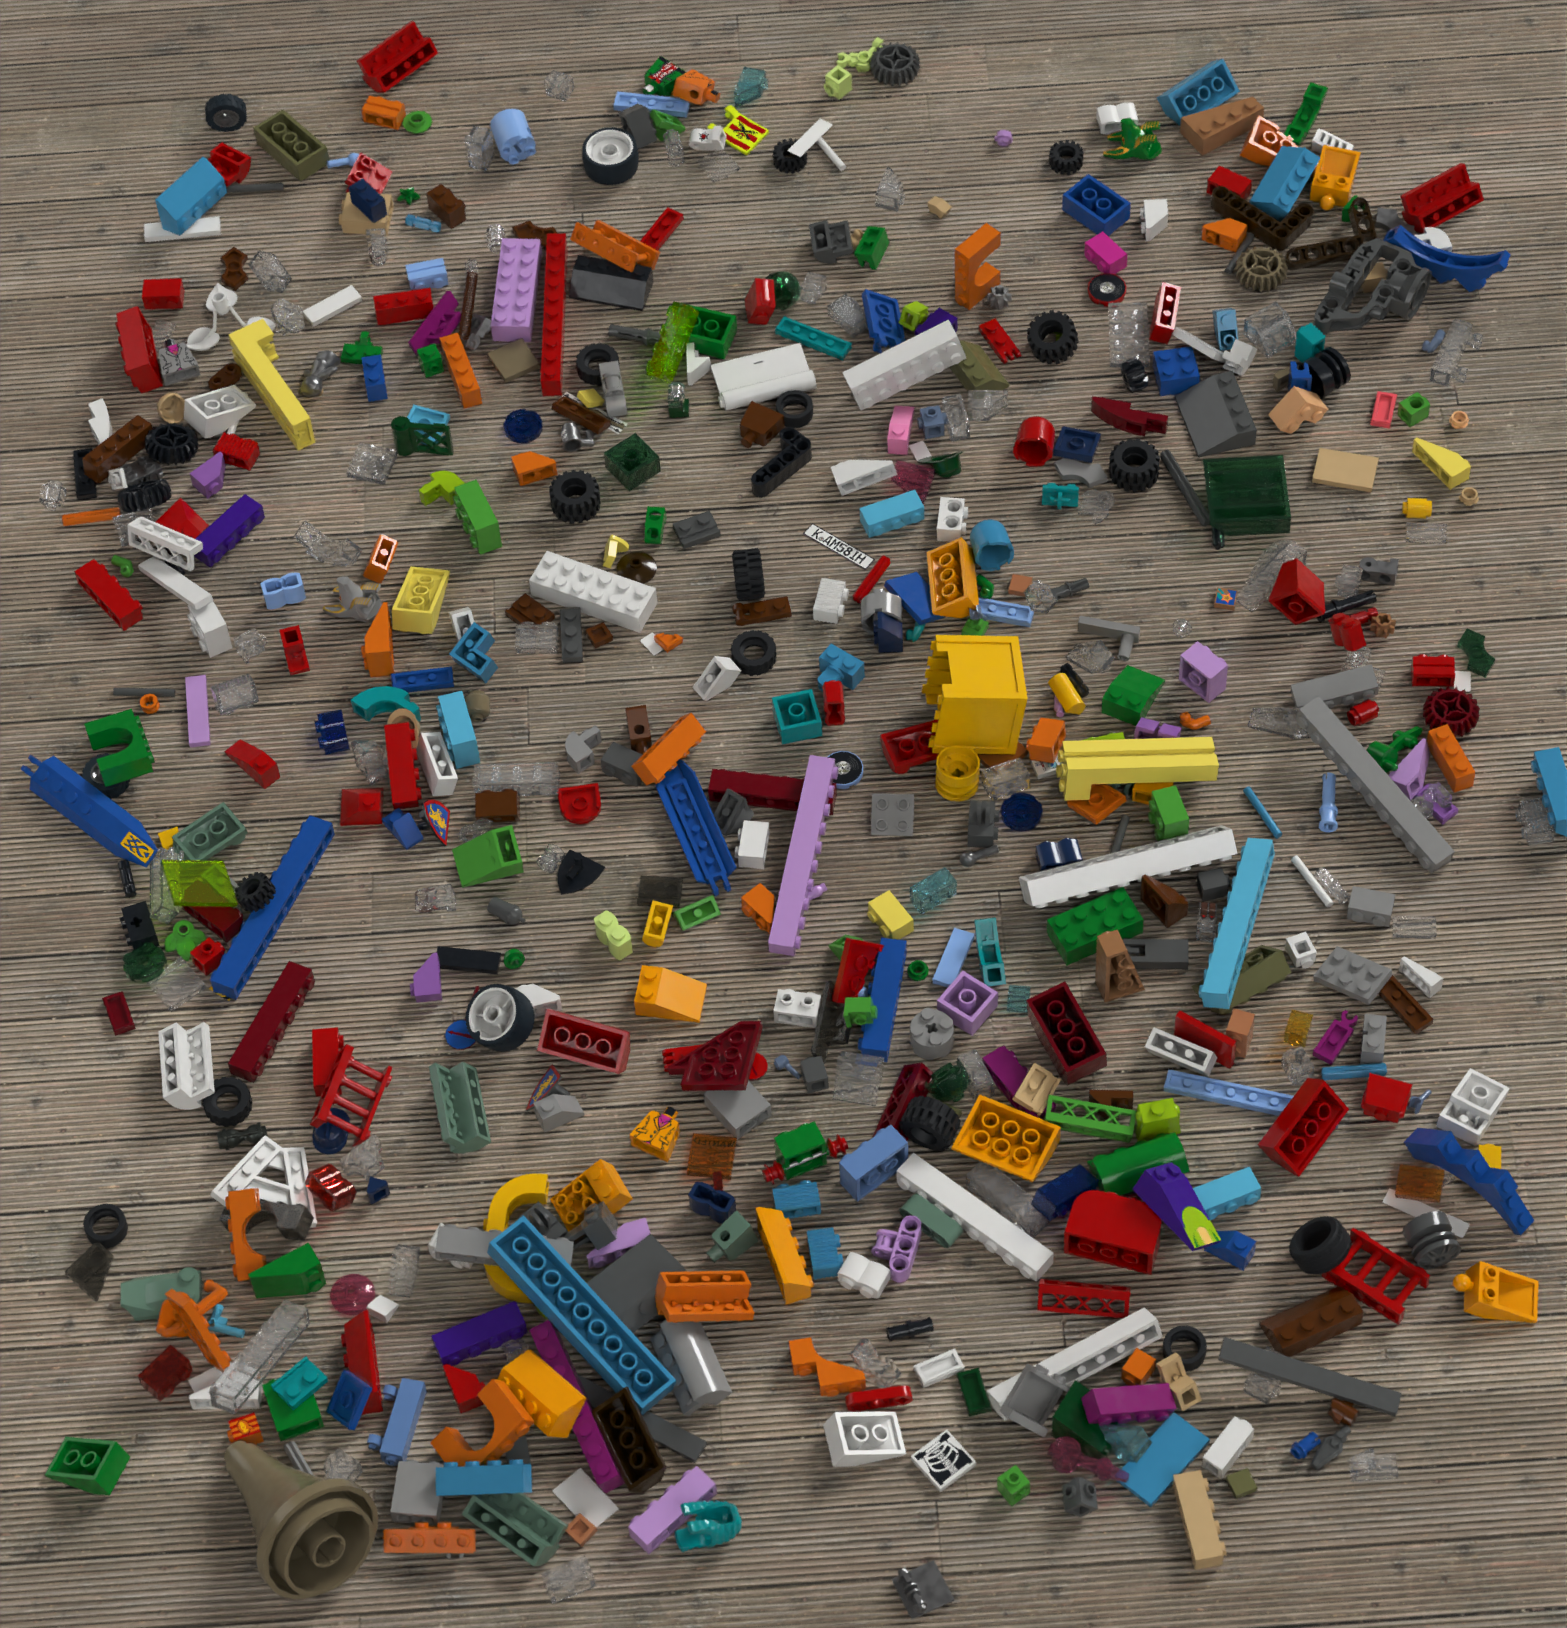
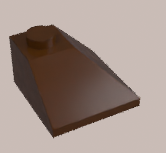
M1146 874L1142 876L1140 900L1166 928L1187 916L1188 901L1183 895H1179L1175 889Z

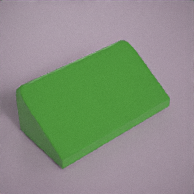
M713 895L672 912L682 931L721 915Z

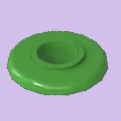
M424 111L411 112L403 119L404 128L408 132L416 134L427 131L432 124L431 116Z

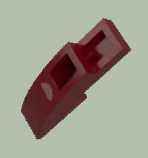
M1092 396L1091 412L1117 429L1145 437L1146 431L1161 434L1167 433V415L1133 410L1129 402Z

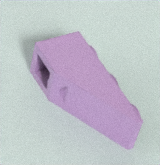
M1423 738L1402 759L1397 771H1392L1388 775L1410 801L1424 785L1430 757L1426 738Z
M646 1218L624 1223L617 1229L616 1240L599 1250L596 1248L587 1255L589 1269L594 1267L601 1268L606 1264L616 1261L651 1234Z

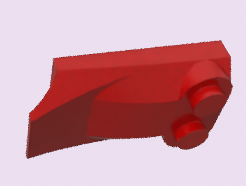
M932 720L880 735L883 753L890 769L894 773L905 774L910 770V767L937 759L939 753H933L932 747H929L928 744L931 736L936 734V732L931 731L932 724L938 723V720Z

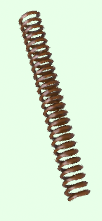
M469 271L467 272L459 336L463 340L469 338L462 337L470 336L478 280L477 273H469Z

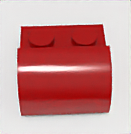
M220 143L210 151V158L207 159L222 175L227 187L234 182L240 184L246 178L251 166L250 156L224 143Z

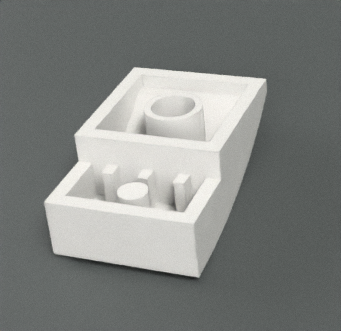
M1470 1068L1439 1115L1436 1127L1444 1131H1451L1454 1136L1476 1147L1493 1121L1510 1088Z

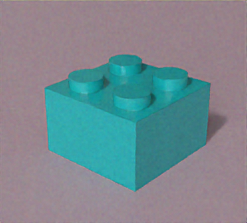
M812 689L772 697L773 715L782 745L822 736V721Z

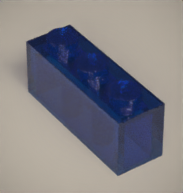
M1079 1164L1038 1188L1031 1205L1049 1221L1057 1217L1061 1218L1067 1211L1072 1209L1075 1199L1080 1194L1096 1190L1099 1180Z

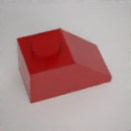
M448 1364L443 1365L446 1380L460 1414L484 1405L477 1394L485 1387L483 1381L479 1383L476 1374Z

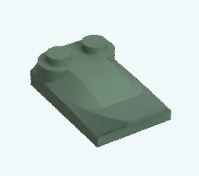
M222 802L172 836L173 850L171 857L182 871L185 872L208 860L226 847L241 844L248 833L247 829L228 806Z
M186 1267L178 1273L139 1277L122 1282L121 1307L126 1309L135 1321L158 1319L161 1305L167 1299L165 1293L170 1289L186 1293L197 1304L202 1300L201 1270Z

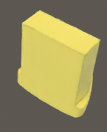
M614 535L609 537L605 546L603 567L611 568L616 558V553L629 550V544L625 540Z

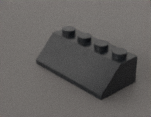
M578 255L572 271L569 299L643 311L653 285L652 267L635 265L633 272H629L609 260Z

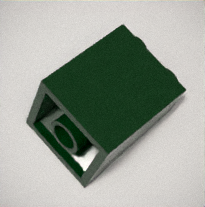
M1075 1380L1052 1417V1437L1101 1462L1104 1456L1108 1457L1114 1447L1113 1441L1116 1437H1121L1125 1426L1118 1424V1422H1111L1104 1426H1100L1099 1423L1089 1424L1081 1398L1090 1390Z

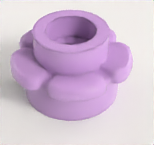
M999 130L994 140L1000 146H1008L1013 140L1012 133L1007 130Z

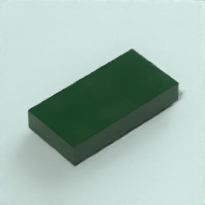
M979 1368L957 1373V1379L969 1417L991 1412L990 1402Z

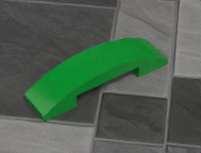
M1310 82L1303 95V102L1292 123L1287 126L1284 132L1286 137L1289 135L1293 138L1292 142L1296 145H1300L1311 130L1324 102L1328 87Z

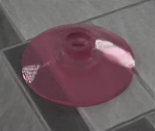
M345 1275L332 1286L330 1292L331 1303L342 1314L358 1315L362 1311L367 1310L368 1304L375 1299L374 1285L363 1275ZM351 1289H356L353 1293L348 1292Z

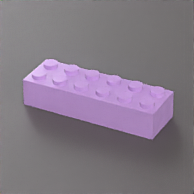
M502 238L491 319L493 341L514 342L520 338L524 342H531L542 259L540 239Z

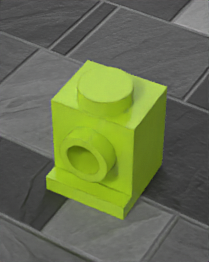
M918 301L905 305L899 324L915 332L916 328L927 320L928 307Z

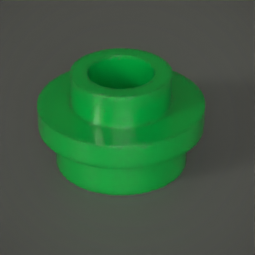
M510 949L504 954L503 962L509 969H516L525 961L524 954L518 949Z
M915 960L908 966L907 974L914 981H922L927 978L929 969L923 961Z

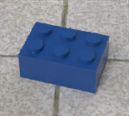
M1089 174L1062 195V210L1097 235L1104 232L1109 236L1130 219L1131 203Z

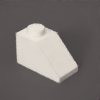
M469 607L448 612L457 642H459L474 622L472 611Z
M714 656L692 688L704 701H707L729 688L741 670L730 658Z
M535 984L521 985L515 988L523 993L532 1003L535 1014L534 1018L545 1015L547 1008L556 1011L562 1010L560 996Z

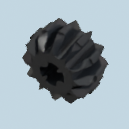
M1138 358L1126 360V362L1121 364L1120 368L1124 384H1126L1127 389L1131 393L1139 392L1148 386L1145 368Z

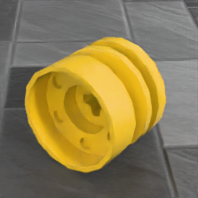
M961 745L946 747L939 753L936 761L935 787L943 798L960 802L968 800L976 794L979 786L980 770L978 754L971 748Z

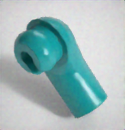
M915 622L914 630L909 629L906 631V640L917 641L925 628V624L919 625Z

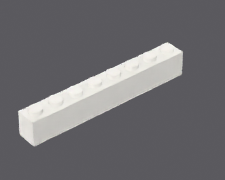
M915 1153L896 1171L897 1183L902 1189L909 1190L913 1194L917 1193L958 1222L970 1238L979 1240L988 1251L997 1253L1006 1264L1013 1265L1019 1269L1024 1277L1031 1278L1037 1282L1053 1264L1054 1253Z
M1144 1307L1038 1364L1048 1369L1050 1376L1053 1377L1056 1373L1066 1379L1067 1382L1065 1384L1070 1387L1075 1380L1080 1382L1129 1356L1136 1348L1142 1349L1163 1336L1157 1318ZM1021 1373L987 1390L992 1408L1004 1421L1009 1418L1002 1414L1000 1409Z

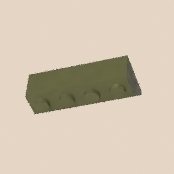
M1260 945L1245 954L1230 1008H1209L1210 1011L1221 1015L1228 1014L1238 1004L1250 1001V997L1253 995L1261 994L1267 991L1270 985L1284 981L1285 976L1292 972L1282 950ZM1204 979L1192 986L1198 996L1199 987L1203 985Z

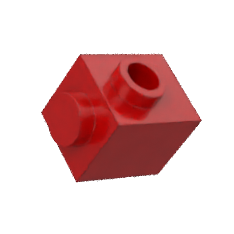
M208 937L190 952L192 962L202 973L208 976L219 967L225 948L220 942H214Z

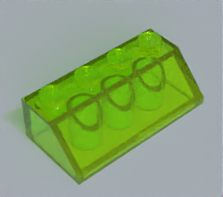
M674 301L672 306H669L666 314L668 317L666 323L660 328V339L653 347L654 355L646 366V375L650 378L672 385L699 312L691 305Z

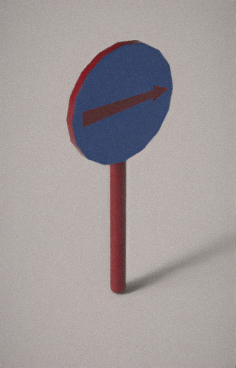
M479 986L475 987L472 997L479 991ZM465 1020L453 1022L446 1030V1041L456 1050L468 1049L476 1042L468 1032Z

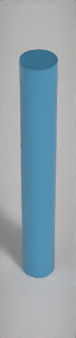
M1251 787L1244 788L1243 792L1276 839L1281 837L1282 832Z

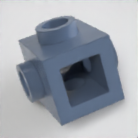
M940 406L921 408L920 417H917L919 429H923L925 439L945 436L944 425L947 424L945 413H941Z

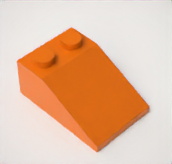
M383 602L364 637L365 645L361 646L365 670H369L370 678L394 674L392 623L388 603Z

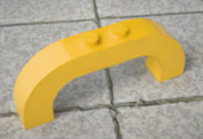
M548 1174L521 1175L505 1183L496 1192L491 1201L488 1218H484L483 1231L489 1232L491 1229L505 1231L508 1228L511 1214L522 1205L536 1204L538 1201L541 1204H547L549 1192ZM484 1264L488 1281L497 1293L511 1301L533 1304L500 1266Z

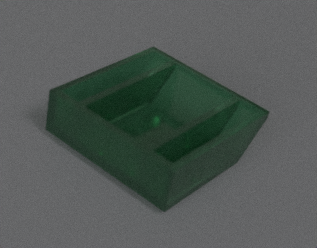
M1283 455L1203 459L1211 526L1228 536L1290 533L1291 512Z

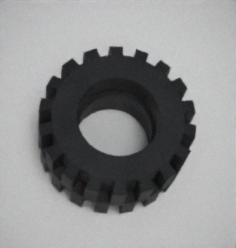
M1049 310L1047 314L1042 312V316L1039 317L1037 315L1034 317L1035 321H1031L1029 324L1030 328L1027 329V340L1032 353H1034L1037 359H1040V362L1044 363L1047 361L1050 365L1053 362L1060 364L1061 360L1065 362L1068 360V356L1072 357L1074 355L1073 350L1076 351L1078 348L1077 343H1079L1074 323L1067 314L1063 315L1061 311L1054 313V310ZM1050 333H1062L1060 339L1055 342L1047 343L1043 341Z
M1127 439V442L1121 441L1119 445L1116 444L1114 450H1111L1109 461V476L1112 479V483L1117 484L1119 489L1124 488V491L1127 492L1129 490L1133 492L1140 490L1142 492L1146 488H1151L1152 483L1155 484L1159 477L1160 456H1158L1159 452L1155 449V446L1153 444L1149 445L1148 441L1145 440L1142 442L1140 439ZM1130 464H1138V465H1140V466H1138V467H1131V466H1128V465H1130Z
M571 470V472L565 471L563 475L559 474L556 476V480L553 479L551 482L552 486L549 487L551 508L553 514H556L558 519L562 518L563 522L570 521V524L575 522L583 523V520H590V517H594L597 514L596 511H599L601 504L599 485L595 477H591L590 473L587 472L585 474L582 470L576 472V470ZM574 495H580V496H581V497H578V498H569L570 496H574Z
M752 548L733 551L732 561L738 600L745 601L764 598L765 586L759 549Z
M919 1096L911 1099L899 1125L905 1136L916 1144L927 1149L944 1151L951 1145L960 1127L961 1120L958 1114L945 1103L931 1097Z

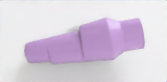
M1055 696L1054 711L1057 717H1063L1064 708Z
M824 883L815 885L813 891L808 892L807 898L812 900L821 896L823 892L828 890Z

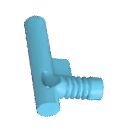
M216 1304L210 1320H207L209 1325L215 1323V1326H210L208 1330L243 1338L245 1330L228 1326L227 1318L220 1317L224 1307Z

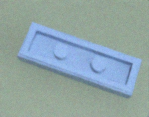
M978 597L981 612L988 618L987 620L1024 627L1031 626L1035 607Z
M957 928L953 929L932 979L933 984L948 988L957 978L975 938L974 933Z

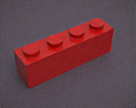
M92 559L74 571L78 584L123 631L143 619L141 612L143 607L137 599L133 600L131 598L130 592L125 587L122 588L119 581L114 575L110 576L108 574L107 568L102 563L99 564L95 559Z
M409 722L384 725L394 810L398 808L419 807V800H422L421 787L417 788L416 780H420L419 768H415L414 761L418 760L417 748H413L412 741H416L415 729L410 728Z

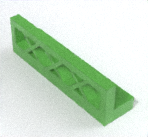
M1049 1095L1046 1114L1043 1120L1060 1126L1062 1131L1130 1143L1134 1132L1136 1111ZM1052 1102L1061 1103L1066 1110L1060 1114L1051 1112ZM1076 1107H1082L1087 1112V1115L1082 1118L1077 1117L1072 1110ZM1098 1111H1104L1109 1119L1104 1122L1098 1121L1094 1114ZM1120 1115L1130 1116L1129 1126L1120 1125L1116 1118Z

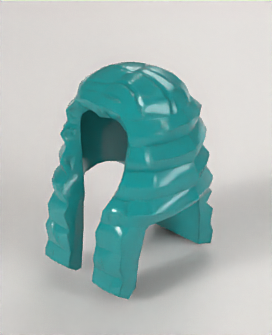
M703 1500L702 1502L682 1503L680 1507L684 1516L697 1515L695 1521L687 1522V1527L674 1531V1535L681 1552L692 1550L695 1547L710 1548L723 1542L727 1543L730 1539L733 1540L741 1530L742 1520L737 1507L727 1501L715 1500L713 1502L710 1500L707 1502Z

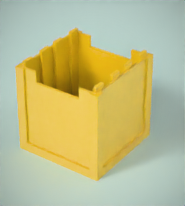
M935 635V640L931 641L930 650H933L932 656H928L927 666H930V668L925 670L924 675L927 678V683L922 685L921 690L925 694L926 703L937 704L938 709L935 710L934 720H938V723H933L931 729L936 734L931 736L928 744L929 747H932V752L940 753L946 747L961 745L971 748L977 754H1015L1028 699L1018 636Z

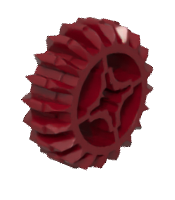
M1449 686L1446 690L1440 687L1438 692L1433 691L1431 696L1426 698V702L1423 705V719H1425L1426 726H1430V730L1448 724L1455 737L1456 735L1463 737L1465 733L1470 734L1471 730L1475 729L1477 721H1479L1480 708L1477 705V699H1472V693L1466 694L1465 689L1458 691L1457 686L1454 690L1450 689Z

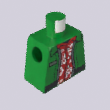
M660 56L644 75L645 88L642 90L643 94L670 97L674 90L676 78L685 74L686 71Z

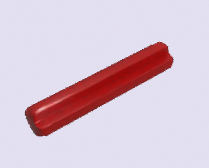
M883 555L879 558L854 592L853 601L860 604L861 600L869 594L890 565L889 557Z

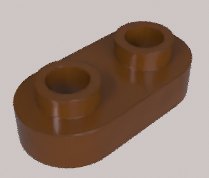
M230 363L220 369L208 382L210 392L235 385L242 377L240 366Z

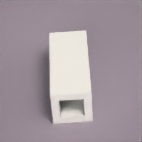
M1234 1416L1203 1456L1202 1467L1219 1479H1222L1253 1439L1254 1428H1252L1251 1424L1244 1419L1240 1420Z

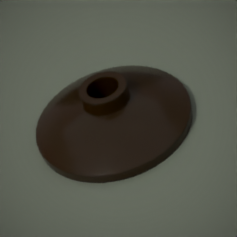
M644 552L628 553L617 564V574L619 576L642 584L649 582L657 571L654 558Z

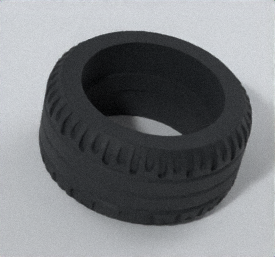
M1331 1216L1317 1217L1302 1225L1295 1232L1289 1245V1252L1303 1272L1310 1275L1323 1274L1337 1267L1346 1258L1351 1248V1238L1336 1218Z

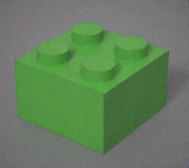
M1177 786L1152 791L1151 800H1149L1150 812H1148L1150 824H1154L1156 828L1154 832L1157 841L1188 834L1189 817Z

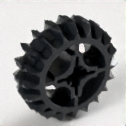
M167 422L165 425L159 424V427L153 426V429L148 431L145 438V450L149 458H153L154 462L159 461L160 464L167 463L168 466L170 464L177 465V463L184 464L185 461H190L191 458L195 457L198 449V438L195 431L190 430V426L184 427L183 423L177 425L175 422L173 424Z
M165 479L140 482L123 489L117 495L122 511L129 513L161 505L172 496L170 485H168Z

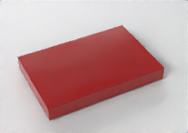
M1179 1010L1175 1016L1174 1036L1214 1052L1217 1056L1216 1062L1231 1069L1235 1060L1236 1040Z

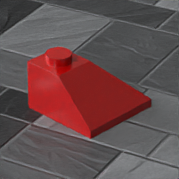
M181 497L156 521L160 525L193 539H196L209 526Z
M384 788L342 789L340 825L382 824Z

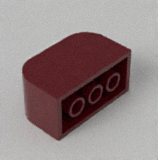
M1066 981L1026 1000L1027 1013L1033 1029L1059 1076L1067 1086L1107 1066L1106 1052Z

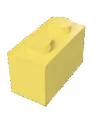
M890 890L868 902L867 915L872 923L876 922L883 937L899 940L914 931L913 918Z

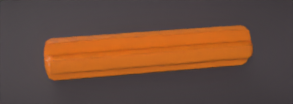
M119 507L64 514L62 515V523L64 526L120 519L121 510Z

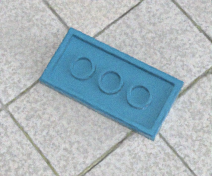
M1173 1412L1115 1475V1480L1149 1507H1152L1172 1485L1173 1475L1183 1473L1210 1443V1439Z

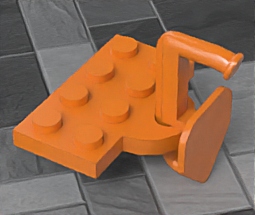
M206 1280L204 1290L210 1294L196 1304L186 1293L170 1289L165 1293L167 1299L161 1305L156 1332L165 1338L188 1336L198 1346L207 1362L227 1376L234 1370L229 1363L232 1360L225 1350L220 1349L218 1346L221 1344L220 1340L214 1333H210L208 1330L210 1325L202 1315L222 1301L228 1295V1291L213 1280Z

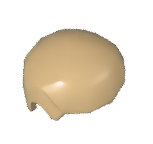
M167 393L158 401L157 412L169 424L174 422L178 424L184 421L185 400L177 393Z

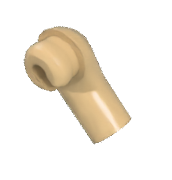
M855 229L851 234L854 250H856L863 236V231L860 229Z

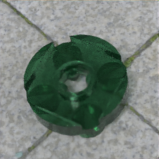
M150 942L125 954L123 957L124 971L127 977L134 982L136 980L149 982L156 979L163 973L164 965H167V959L163 950Z

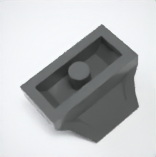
M727 788L713 815L721 833L727 836L731 833H738L739 828H743L744 820L751 821L754 813L748 806L746 798Z

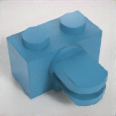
M830 644L819 656V668L822 673L818 677V688L822 692L824 682L831 680L841 681L844 686L854 690L865 677L864 662L833 644Z

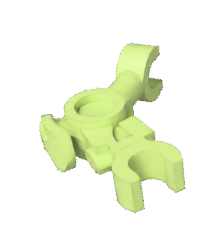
M877 37L868 51L849 53V55L838 53L837 65L842 68L849 65L850 67H856L858 72H868L873 52H876L877 47L882 48L881 44L884 40Z

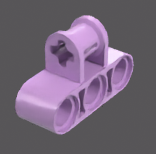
M912 1215L903 1218L898 1232L887 1229L877 1230V1241L871 1249V1253L874 1256L890 1260L891 1279L898 1283L905 1282L909 1278L921 1239V1221L918 1217ZM909 1228H914V1229H916V1230H915V1231H908L907 1229H909ZM904 1247L910 1248L907 1251L901 1250ZM896 1267H903L904 1269H903V1270H896L895 1268H896Z

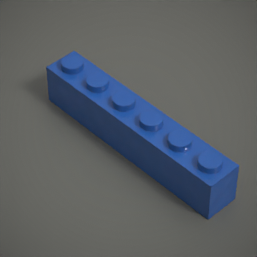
M881 938L880 944L884 945L881 952L878 951L875 957L877 963L871 970V976L874 977V980L869 982L868 995H871L873 1005L877 1006L878 1015L877 1019H874L873 1024L861 1025V1032H864L863 1038L859 1037L858 1050L861 1051L862 1059L888 1062L907 955V941Z

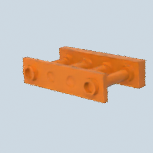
M596 220L593 230L576 222L570 238L571 241L629 272H633L636 263L652 267V270H654L660 252L601 220Z

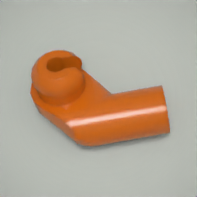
M1183 712L1179 716L1180 724L1192 730H1198L1211 724L1208 715L1194 719L1191 718V714L1188 712Z

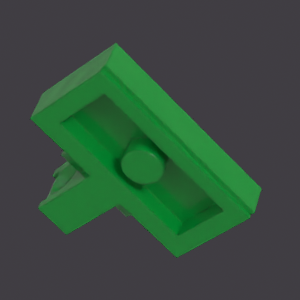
M362 331L360 341H355V344L344 343L341 363L362 364V357L380 354L382 358L383 348L381 346H373V342H370V332Z

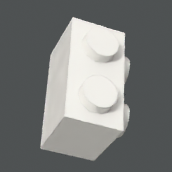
M778 989L773 1011L774 1022L817 1028L822 1007L821 995L813 992L802 993L791 989Z

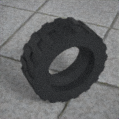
M593 343L585 346L577 354V373L585 383L593 386H602L600 371L590 369L588 366L589 362L595 359H604L607 362L618 361L619 363V356L617 351L608 344Z
M760 630L745 631L733 640V645H731L732 661L738 666L742 674L758 676L767 673L776 663V644L773 638L766 632L763 633ZM758 646L764 650V655L762 658L750 660L744 656V651L748 647Z
M222 1077L221 1079L214 1080L215 1093L202 1099L207 1118L212 1123L224 1127L242 1123L252 1110L253 1103L249 1088H247V1085L242 1080L235 1079L234 1077ZM225 1093H233L238 1098L236 1107L227 1111L219 1109L217 1099Z

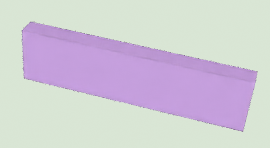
M206 675L185 677L190 748L211 745Z

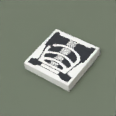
M947 1429L911 1456L914 1464L940 1493L976 1466V1461Z

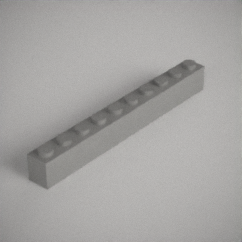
M1318 696L1301 707L1296 717L1298 725L1310 734L1312 741L1323 749L1325 756L1337 765L1339 772L1351 781L1352 787L1364 796L1366 803L1372 806L1378 812L1380 819L1392 828L1393 834L1398 838L1400 837L1405 843L1407 850L1419 859L1421 866L1432 874L1451 861L1455 851Z

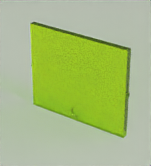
M161 860V866L174 906H238L224 861Z

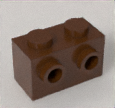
M440 184L426 193L428 208L450 229L466 221V206L461 199H457L449 188L447 189Z
M503 789L502 792L483 790L481 793H475V817L478 823L520 821V796L518 792L513 789Z

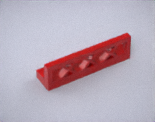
M1040 1279L1037 1310L1125 1318L1129 1315L1131 1287ZM1043 1293L1053 1294L1058 1301L1052 1306L1042 1305ZM1069 1296H1076L1081 1303L1072 1308L1068 1307L1064 1300ZM1092 1298H1098L1104 1305L1098 1310H1093L1087 1305V1302ZM1114 1300L1125 1301L1124 1312H1115L1109 1305Z

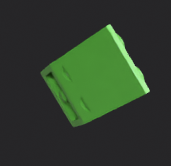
M512 825L490 830L452 849L462 888L524 872Z

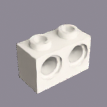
M941 497L937 523V541L951 542L961 538L962 535H966V523H963V521L968 519V507H965V499Z

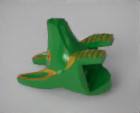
M1131 118L1122 119V130L1107 136L1108 141H1121V147L1103 152L1104 157L1112 159L1135 157L1150 160L1156 158L1161 154L1162 148L1157 140V136L1153 135L1152 131L1159 130L1160 122H1145L1139 127Z

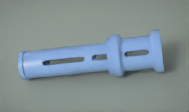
M1328 772L1327 779L1326 774L1322 775L1323 787L1322 805L1319 808L1321 816L1319 829L1330 833L1338 828L1336 821L1338 808L1335 806L1336 775Z

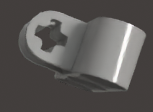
M618 361L600 363L599 371L608 418L628 415Z

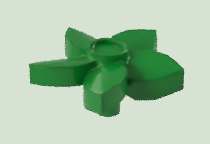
M414 187L406 190L400 189L402 195L397 198L398 201L406 199V203L411 205L412 200L420 199V195L415 192Z

